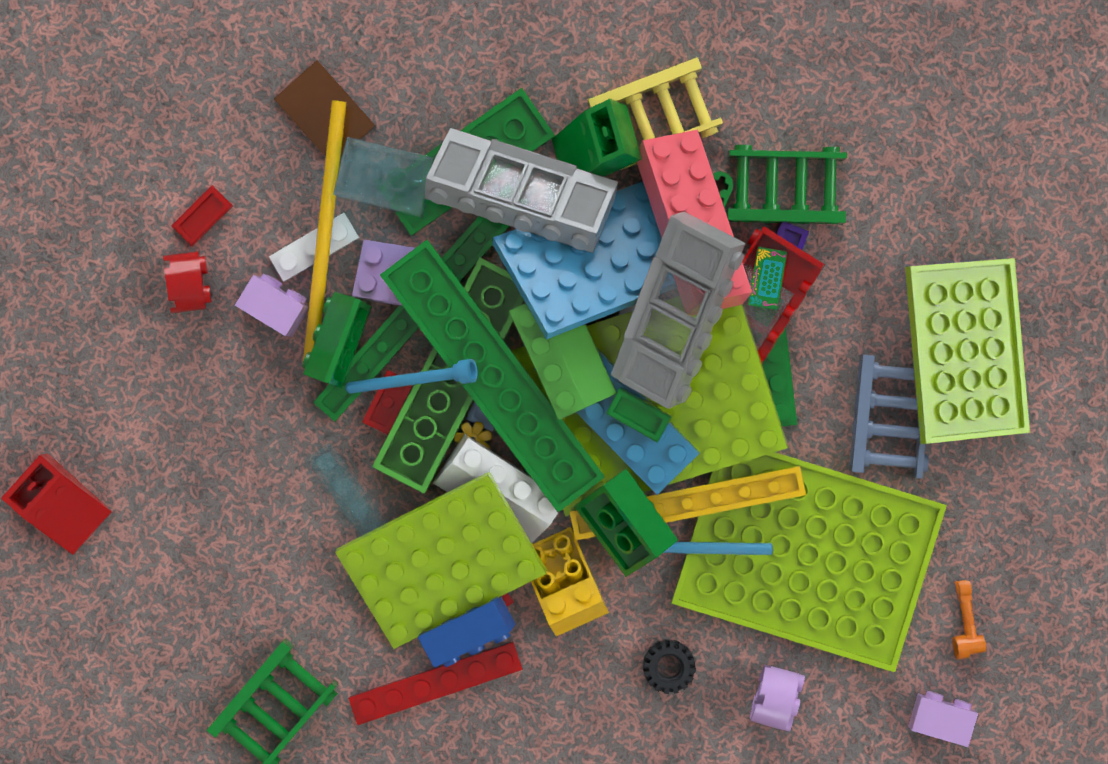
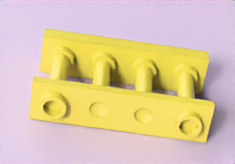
M698 57L588 99L590 108L608 99L619 103L626 101V104L631 106L643 140L655 138L641 102L643 99L642 94L651 90L659 97L672 134L698 129L702 138H706L718 133L717 127L723 124L721 118L711 121L695 80L698 78L696 73L702 69ZM679 79L681 84L686 86L700 126L687 131L683 130L668 91L670 89L669 83ZM633 163V164H631V165H629V166H627V167H625V168H622V169H626V168L631 167V166H633V165H635V164H637V163Z

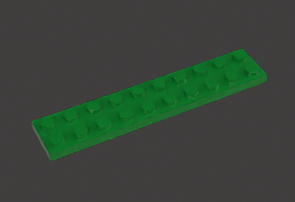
M425 240L380 274L381 278L449 368H452L459 360L473 359L475 361L478 372L476 382L462 384V386L557 512H560L605 478L604 474L562 419H558L553 406L428 240Z

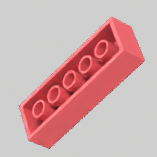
M698 129L643 140L639 146L642 160L638 161L637 165L661 238L664 235L670 216L684 211L734 237ZM743 263L733 274L731 279L733 287L730 293L724 297L721 305L722 309L742 305L752 293ZM674 275L686 314L690 316L697 315L706 291Z

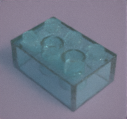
M347 137L333 195L339 199L423 218L427 199H425L426 177L435 159Z

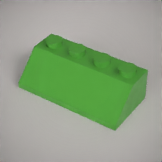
M526 303L509 311L559 420L617 393L586 324L546 340Z

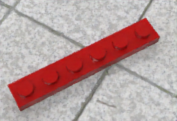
M513 641L462 658L451 666L445 667L441 665L350 696L348 699L357 725H361L521 671L523 667Z

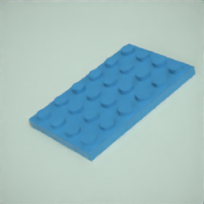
M642 181L616 192L614 204L593 253L578 250L573 246L558 241H550L542 236L518 229L493 237L492 244L547 340L635 305L662 238ZM669 272L666 275L660 290L661 294L678 288L674 274Z

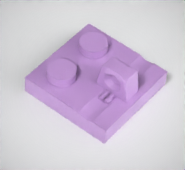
M364 240L352 296L357 299L402 306L380 274L415 248Z

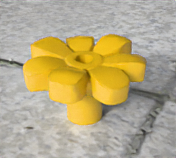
M476 421L473 427H471L469 422H464L461 424L463 432H457L454 440L459 442L465 433L469 437H474V440L489 449L490 446L485 441L490 440L492 436L489 430L482 431L484 426L481 422Z

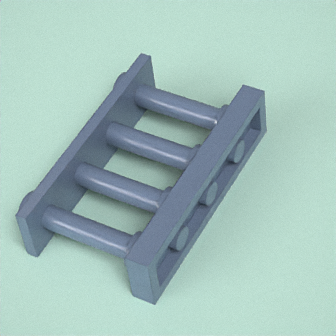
M860 355L849 471L864 473V467H869V464L913 468L912 477L922 478L923 472L928 471L929 456L925 455V444L920 443L919 420L917 427L874 424L873 420H869L870 408L874 409L875 406L918 410L917 398L878 395L876 391H872V380H877L878 377L915 380L914 368L882 366L878 362H874L875 356ZM877 435L916 439L915 456L871 453L870 449H866L867 438Z

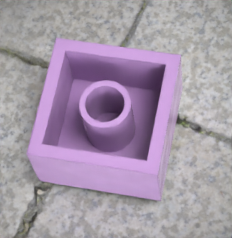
M264 273L261 277L253 275L235 306L284 336L293 337L308 312L309 306L305 304L307 298L294 290L288 289L287 292L280 289L282 283Z

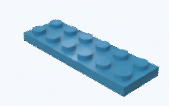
M597 348L616 391L618 392L619 388L622 387L651 403L644 395L611 376L614 364ZM615 395L578 411L577 413L657 495L700 454L671 422H669L657 443L607 415L606 412Z

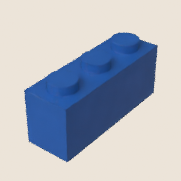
M497 596L478 608L476 606L453 620L445 621L440 626L421 633L418 638L434 668L441 664L448 667L460 660L459 656L468 652L470 656L482 651L485 648L484 644L492 640L497 644L511 636L509 632L516 623L502 597L498 598Z

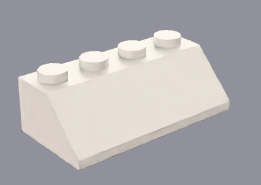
M464 433L433 483L449 492L490 471L532 543L550 526L558 512L529 474Z

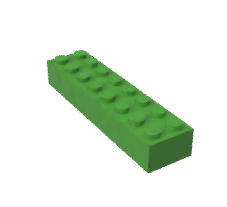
M479 257L464 289L504 341L514 323L509 311L523 305L524 299L508 271ZM433 347L421 372L449 367ZM452 379L414 385L372 467L425 494L474 401L462 384Z

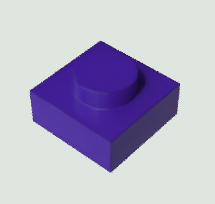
M781 222L776 234L803 250L809 231L786 222Z

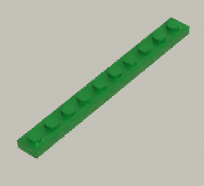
M506 185L497 196L510 199L513 189ZM521 197V200H520L519 203L524 204V205H529V203H527V202ZM481 216L471 224L442 257L459 282L476 265L479 257L482 258L493 246V237L503 234L510 226L499 222H492ZM403 306L397 307L353 357L342 389L329 384L313 402L334 422L339 419L362 393H348L345 389L346 384L353 381L374 379L419 329Z

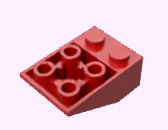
M48 453L39 455L1 497L23 519L72 555L77 552L113 512Z

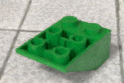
M608 99L583 111L552 139L557 160L575 165L577 169L602 177L642 160L628 108L626 105L612 99Z

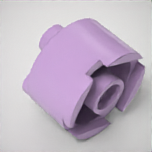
M764 665L759 677L760 683L756 696L754 695L750 721L790 732L794 716H797L800 706V699H797L798 692L802 690L805 676Z

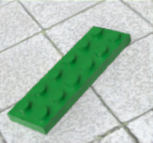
M520 88L460 130L490 141L494 139L531 152L536 151L555 137V134L523 88ZM442 143L378 187L411 236L453 208L425 199L426 177ZM493 159L481 188L514 165L508 164L506 169H501L496 165L497 160Z

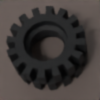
M664 639V641L656 642L654 646L647 650L648 652L643 659V672L649 685L653 686L656 691H662L664 694L674 692L675 694L679 693L681 689L685 690L688 687L687 685L690 682L692 683L694 673L696 672L695 660L685 644L677 640ZM671 655L680 661L681 667L677 675L664 677L659 673L658 663L664 656Z

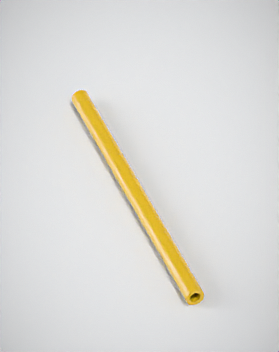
M332 100L303 361L306 354L312 352L315 344L313 334L317 325H322L347 104L344 101Z

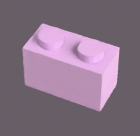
M927 691L926 695L918 693L908 727L914 732L968 747L978 713L971 709L972 704L959 699H955L954 704L943 701V695L932 691Z

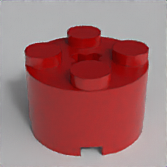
M199 251L163 255V261L170 262V267L164 268L168 300L175 301L176 306L170 308L171 314L206 309V303L212 302L210 286H204L202 274H208L206 256L200 257Z

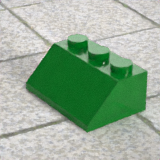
M334 292L332 297H328L323 308L325 317L322 325L318 324L313 334L315 344L312 352L306 354L302 364V368L305 369L303 375L342 389L372 306L360 299Z
M627 469L618 473L574 505L625 577L659 557L678 541L671 528L665 523L653 503L646 497Z

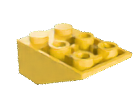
M571 527L532 544L547 572L545 575L531 581L555 636H559L609 613L578 541H575L574 532Z

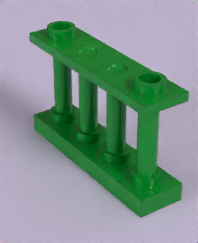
M735 145V150L728 151V158H737L736 203L733 204V209L728 208L726 210L729 222H786L839 225L846 223V211H838L839 206H836L837 160L844 161L847 159V152H840V147H822V152L752 150V145ZM749 158L766 159L765 204H762V209H751V204H748ZM778 159H796L795 205H792V210H780V205L777 204ZM807 160H825L824 205L821 206V211L809 210V205H806Z
M286 638L206 730L215 738L220 732L225 735L228 733L260 760L262 764H278L281 759L277 755L322 703L327 707L338 694L334 690L338 685L335 680L328 687H325L292 658L294 655L290 653V650L294 645ZM277 666L282 669L285 667L319 696L309 710L273 680L275 677L271 673ZM258 688L263 691L266 689L300 718L290 732L254 702L256 699L252 695ZM239 710L244 713L247 711L281 740L280 744L271 754L236 725L237 721L233 717Z

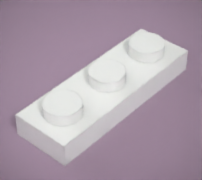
M345 213L333 219L329 256L359 239ZM317 229L269 256L283 282L314 265Z

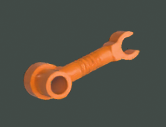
M966 580L955 582L965 633L952 638L954 655L957 660L970 658L971 654L986 652L984 636H977L971 602L972 588L970 581Z

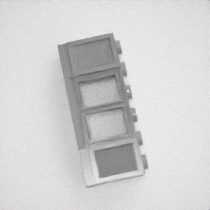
M450 128L426 177L425 199L431 200L436 204H444L459 209L464 213L487 218L492 222L515 227L523 232L542 236L550 241H558L573 246L575 249L593 253L614 204L618 182L577 169L575 165L494 139L490 141Z
M685 211L671 215L625 331V338L611 376L667 409L684 403L692 390L690 387L692 378L696 376L701 368V355L712 340V335L710 334L712 327L722 315L723 309L721 305L724 297L730 293L733 287V281H731L733 274L740 267L744 259L742 251L746 243Z

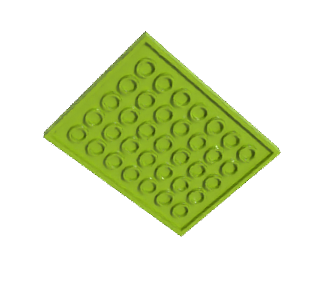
M681 296L664 301L686 313ZM743 304L723 309L720 319L713 325L710 333L712 340L701 355V368L696 376L692 378L690 383L692 390L684 403L667 409L646 397L654 406L673 416L670 422L700 452L668 485L788 448ZM653 309L650 317L651 320L644 332V336L682 355L691 329ZM633 311L587 326L596 347L614 365ZM523 346L512 350L514 356L550 402L526 347ZM577 412L562 418L605 476L604 479L563 509L565 517L569 516L571 511H576L574 505L624 469H627L629 474L636 480L643 493L652 490Z
M777 452L712 471L708 484L800 466L806 495L698 516L690 542L771 543L773 545V554H686L671 603L895 672L947 505Z

